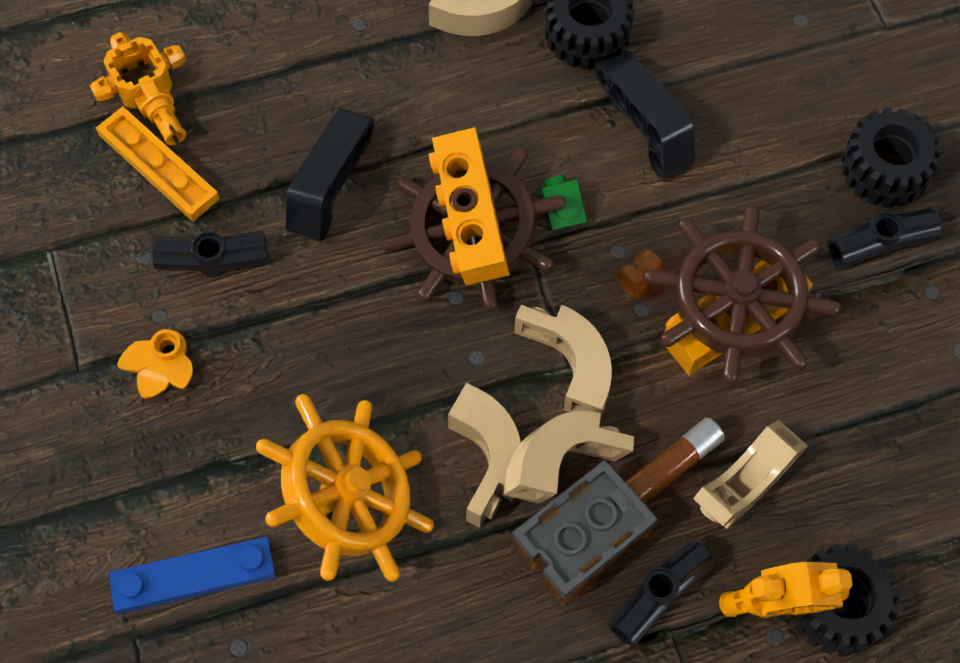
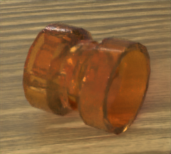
M643 249L635 256L632 264L623 265L615 274L622 289L635 300H640L649 292L651 284H647L643 280V274L646 270L654 269L667 272L662 260L649 249Z

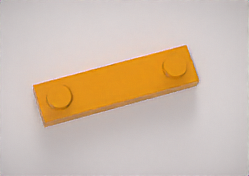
M123 106L96 127L98 135L192 222L220 200L218 192Z

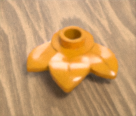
M169 329L156 332L151 340L134 342L123 352L117 363L118 368L121 370L138 373L137 387L143 399L159 396L167 389L169 384L179 389H185L193 376V365L185 355L187 344L184 337L179 332ZM165 346H174L173 351L166 354L162 353Z

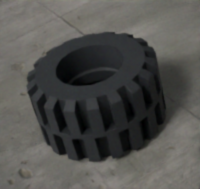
M549 0L547 2L545 39H548L550 51L555 50V57L559 60L565 58L567 65L573 67L575 64L581 65L580 69L587 70L588 66L594 65L595 67L596 63L624 52L625 47H628L633 22L634 10H632V0ZM580 18H593L602 22L603 24L597 26H586L578 23L575 20Z
M883 108L881 114L877 110L870 112L867 118H861L857 126L854 127L842 155L841 162H843L841 171L842 175L847 176L846 184L849 188H856L854 194L859 198L864 195L869 198L867 202L875 205L876 201L882 202V207H890L892 203L900 207L904 206L907 200L910 202L916 200L920 193L922 194L939 165L941 147L937 146L939 142L938 135L930 133L932 126L928 122L921 123L919 121L921 117L915 113L913 116H909L906 114L907 110L899 109L898 112H893L891 108ZM876 151L894 153L903 160L905 165L890 164L881 159Z
M836 544L831 545L826 552L822 548L811 559L807 560V562L837 563V568L848 570L851 573L852 588L858 593L863 604V615L859 619H846L838 616L832 610L812 614L790 615L791 619L797 618L799 621L795 626L799 635L805 631L810 636L806 642L812 647L818 642L823 645L821 652L831 654L834 650H838L839 656H848L852 651L858 654L864 652L869 646L872 647L893 626L894 622L892 620L898 616L900 606L895 605L901 598L900 589H892V585L897 579L893 572L886 574L883 570L887 564L882 558L878 562L871 558L874 552L865 548L862 553L857 552V545L848 544L844 550H841L840 545Z

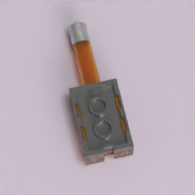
M705 417L625 481L621 479L605 460L513 531L511 547L530 570L536 566L543 572L541 583L563 607L653 534L658 519L645 504L722 443L725 437L723 430L713 419Z

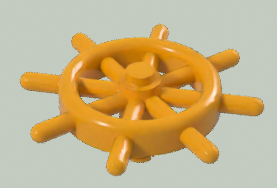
M306 394L298 395L295 404L308 431L297 438L289 449L268 439H260L256 444V450L259 454L282 464L281 489L286 505L268 512L265 517L266 523L270 527H277L294 520L299 529L312 542L325 549L320 575L326 581L335 578L341 555L354 557L373 553L384 577L388 581L398 580L400 570L386 544L396 537L404 524L423 533H429L434 528L432 519L410 509V487L405 470L420 464L422 461L421 453L417 450H412L397 456L392 447L380 435L369 429L372 404L367 400H362L358 403L354 422L347 420L322 422L310 397ZM334 443L348 446L345 462L340 457ZM316 445L328 468L309 460L310 453ZM362 456L367 459L372 468L365 470L360 467ZM307 477L321 483L318 491L310 493ZM381 481L384 496L371 490V485ZM366 505L384 513L378 527ZM333 511L332 520L330 521L326 515ZM350 511L362 534L346 531Z

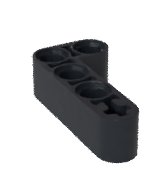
M624 51L596 63L595 74L602 89L647 139L648 157L656 175L659 178H665L692 166L695 163V137L692 121L686 111L630 51Z
M339 108L290 183L286 199L287 231L323 242L332 221L333 201L371 140L375 125L374 118L343 108Z

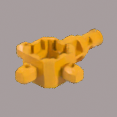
M123 32L112 35L110 38L112 49L107 51L103 61L109 76L106 78L102 76L92 82L90 89L97 101H105L113 98L114 94L118 93L126 107L139 108L144 118L157 125L167 145H176L172 137L174 135L179 143L182 142L186 137V131L182 128L174 114V99L170 94L172 81L168 69L174 70L186 61L179 45H172L163 48V52L159 53L151 39L138 37L131 40ZM143 61L144 65L150 63L156 69L153 71L155 76L151 78L149 75L138 79L139 83L133 85L132 81L126 83L121 78L123 69L127 68L130 71L139 67L138 63Z
M799 562L761 570L762 576L754 578L744 589L724 592L720 596L719 606L726 617H736L737 615L750 613L762 618L778 615L812 614L842 608V601L848 598L850 594L849 589L852 587L851 573L848 570L837 568V563Z

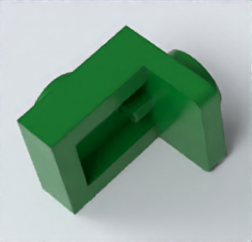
M565 174L544 179L545 186L536 188L537 194L541 195L542 199L561 195L566 199V206L563 209L546 213L550 230L553 231L587 222L577 179L566 180Z

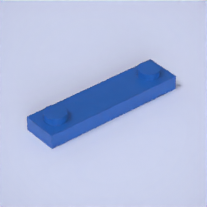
M263 537L109 572L114 611L119 615L276 579L269 539L268 537Z

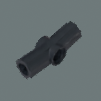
M933 208L902 214L882 211L876 214L871 222L829 238L827 242L829 256L835 266L844 269L874 256H888L894 249L937 241L942 236V221L938 211H934ZM879 232L886 233L889 237L882 236Z
M264 230L220 236L218 233L209 231L200 233L196 237L156 236L152 248L155 270L200 271L207 277L221 276L228 269L268 264L269 260ZM209 252H218L213 257H204Z
M693 539L659 567L652 568L646 573L642 583L611 618L607 626L623 643L635 648L677 598L716 568L717 564L713 560L712 554L702 543ZM655 582L662 583L667 587L669 595L663 598L657 597L651 593L649 585Z

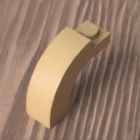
M431 0L429 3V25L442 31L462 36L492 34L508 28L521 19L531 7L532 0Z
M520 305L515 317L514 333L557 349L567 358L571 365L573 379L565 397L563 410L567 412L582 410L599 412L601 420L610 390L612 366L607 346L600 333L586 318L566 306L561 305L557 317H554L542 308H529Z
M466 383L448 414V428L475 442L483 450L488 460V470L466 509V521L481 528L485 518L487 517L492 520L498 511L502 498L498 497V495L511 502L514 499L504 495V486L510 459L521 443L516 425L505 408L489 394Z
M582 410L556 416L529 434L514 451L506 472L504 495L540 504L557 494L559 468L565 453L577 452L616 462L633 452L634 436L620 433L618 428L612 426L599 427V412Z
M777 420L763 430L745 453L726 472L703 486L693 499L700 505L702 513L708 519L716 523L719 522L727 529L741 518L780 479L808 445L780 420Z

